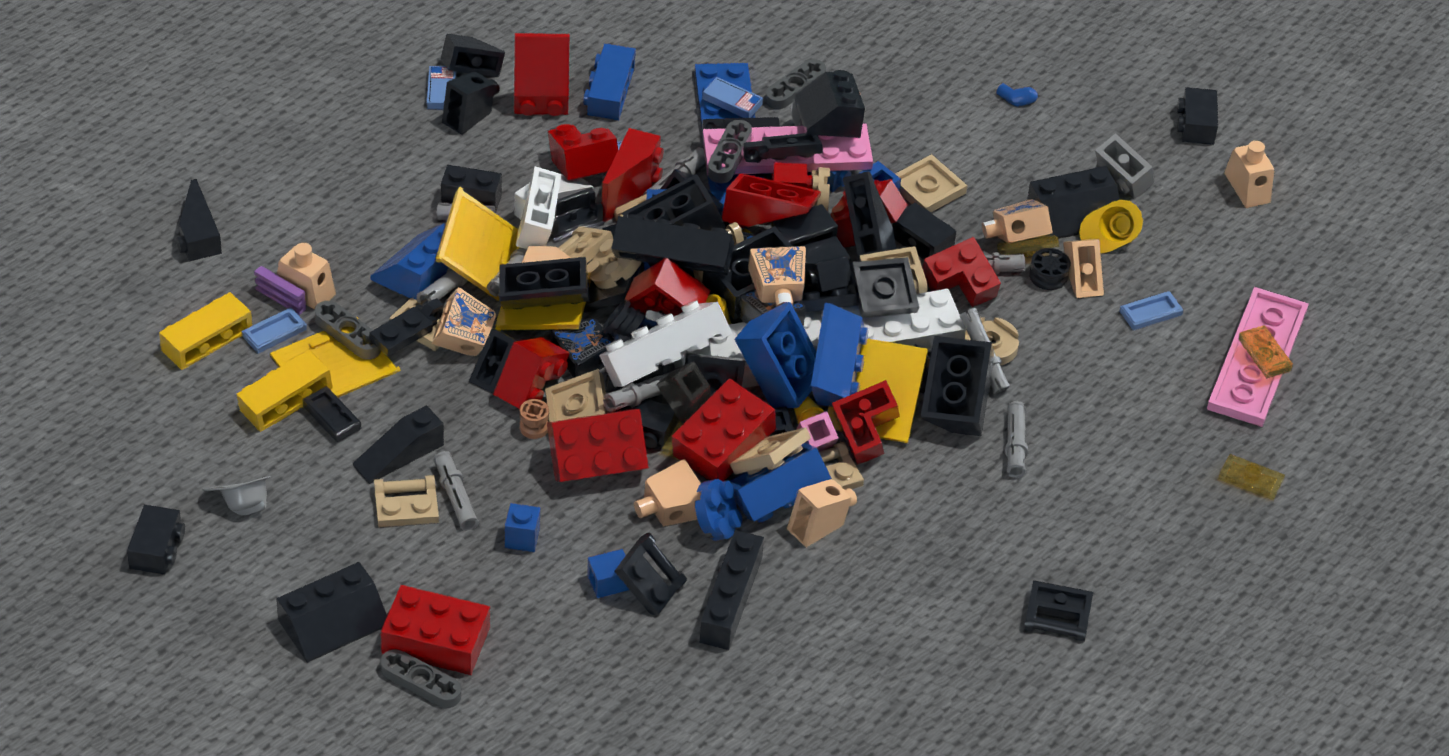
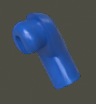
M1002 83L996 91L997 95L1013 106L1028 105L1034 103L1038 98L1037 91L1031 87L1013 90Z

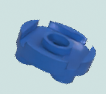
M719 479L704 481L697 489V492H701L700 500L695 501L698 523L705 534L711 533L713 537L710 539L713 541L728 539L733 535L735 529L742 525V515L736 507L733 485L730 481L723 482Z

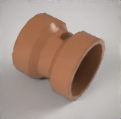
M527 400L520 406V431L525 437L538 439L548 433L549 407L542 400Z

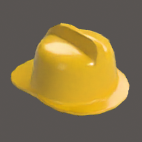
M1117 200L1091 212L1084 218L1079 231L1080 239H1099L1100 253L1111 252L1138 237L1143 225L1142 213L1137 205L1131 201Z

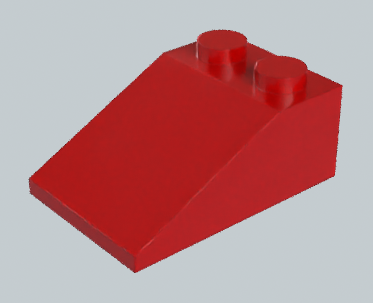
M515 33L514 114L527 116L532 114L568 115L570 34Z
M632 128L628 129L602 182L604 222L615 217L614 211L616 208L643 196L647 189L662 178L663 168L659 167L664 154V148L660 147L661 136Z
M740 173L726 189L722 220L729 222V224L736 222L740 228H745L746 226L750 227L808 213L820 198L821 191Z

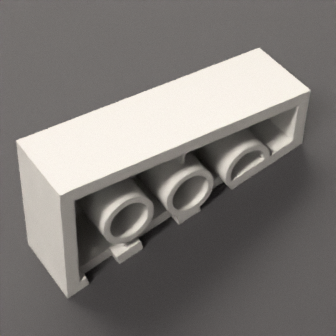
M697 300L681 307L682 313L674 317L670 313L657 319V326L649 330L645 326L632 332L633 338L624 343L622 339L608 344L606 346L607 351L599 356L614 387H623L658 370L657 365L661 363L662 365H667L683 358V352L686 350L687 352H692L710 345L708 339L711 337L725 338L733 334L719 303L698 304Z

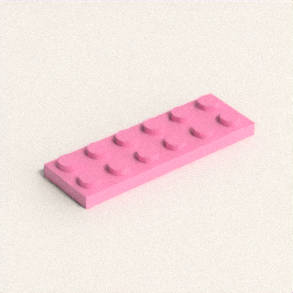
M867 124L862 125L861 138L818 136L823 144V153L814 154L812 157L790 156L784 160L770 158L767 160L762 159L760 163L746 162L743 156L734 174L773 173L774 162L807 164V172L818 170V167L830 168V171L872 169L873 158ZM803 126L752 128L751 142L762 141V137L805 133ZM703 129L707 175L709 160L725 129ZM734 149L723 150V152L727 154H734L737 152Z
M1254 287L1209 399L1207 410L1263 427L1309 303Z

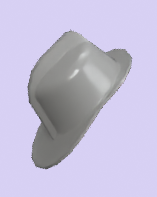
M271 476L250 482L205 487L202 490H220L230 510L239 515H249L266 508L267 491L265 480L271 478Z

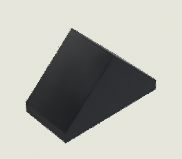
M492 328L469 382L494 394L513 342L518 340Z

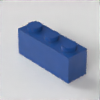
M604 43L602 53H597L594 69H596V72L591 71L589 87L591 88L586 89L583 105L588 106L587 115L613 120L620 119L635 69L636 48Z

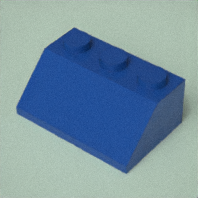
M443 223L418 234L371 275L370 280L408 298L417 300V294L446 274L449 268L442 262L436 261V255L446 224Z
M785 302L749 321L734 340L769 405L773 408H799L812 391L811 382L817 351L791 302Z
M830 303L824 304L811 388L817 405L833 407V402L859 392L860 383L856 382L857 372H862L864 355H860L861 346L867 344L868 328L864 326L861 316Z
M804 443L801 445L803 449L800 452L784 457V463L775 469L768 470L767 467H764L755 474L749 475L748 472H744L729 480L734 488V499L747 519L753 522L757 520L758 523L766 521L774 515L773 511L782 506L784 508L793 506L799 489L832 479L817 447Z

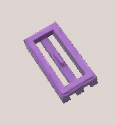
M260 266L254 271L255 276H257L255 279L257 291L286 308L291 307L298 315H301L306 310L304 290L265 267Z

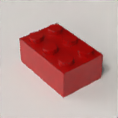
M729 378L672 435L673 456L680 461L685 459L690 468L706 479H719L724 482L733 473L730 463L764 440L776 429L775 409Z
M640 409L547 422L554 477L557 482L649 468Z
M400 585L381 630V652L384 654L393 649L401 650L428 665L472 675L490 630V606Z

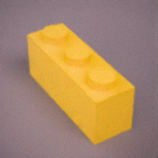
M229 292L160 331L161 351L183 370L241 337L242 331L252 326L251 311Z
M308 349L302 354L293 357L289 362L276 370L270 371L266 376L253 384L244 387L236 395L240 411L261 432L302 408V399L326 386L331 390L333 386L330 370Z

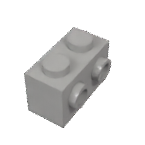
M1116 133L1095 150L1096 167L1106 166L1117 184L1118 190L1122 194L1128 193L1135 199L1155 183L1153 167Z

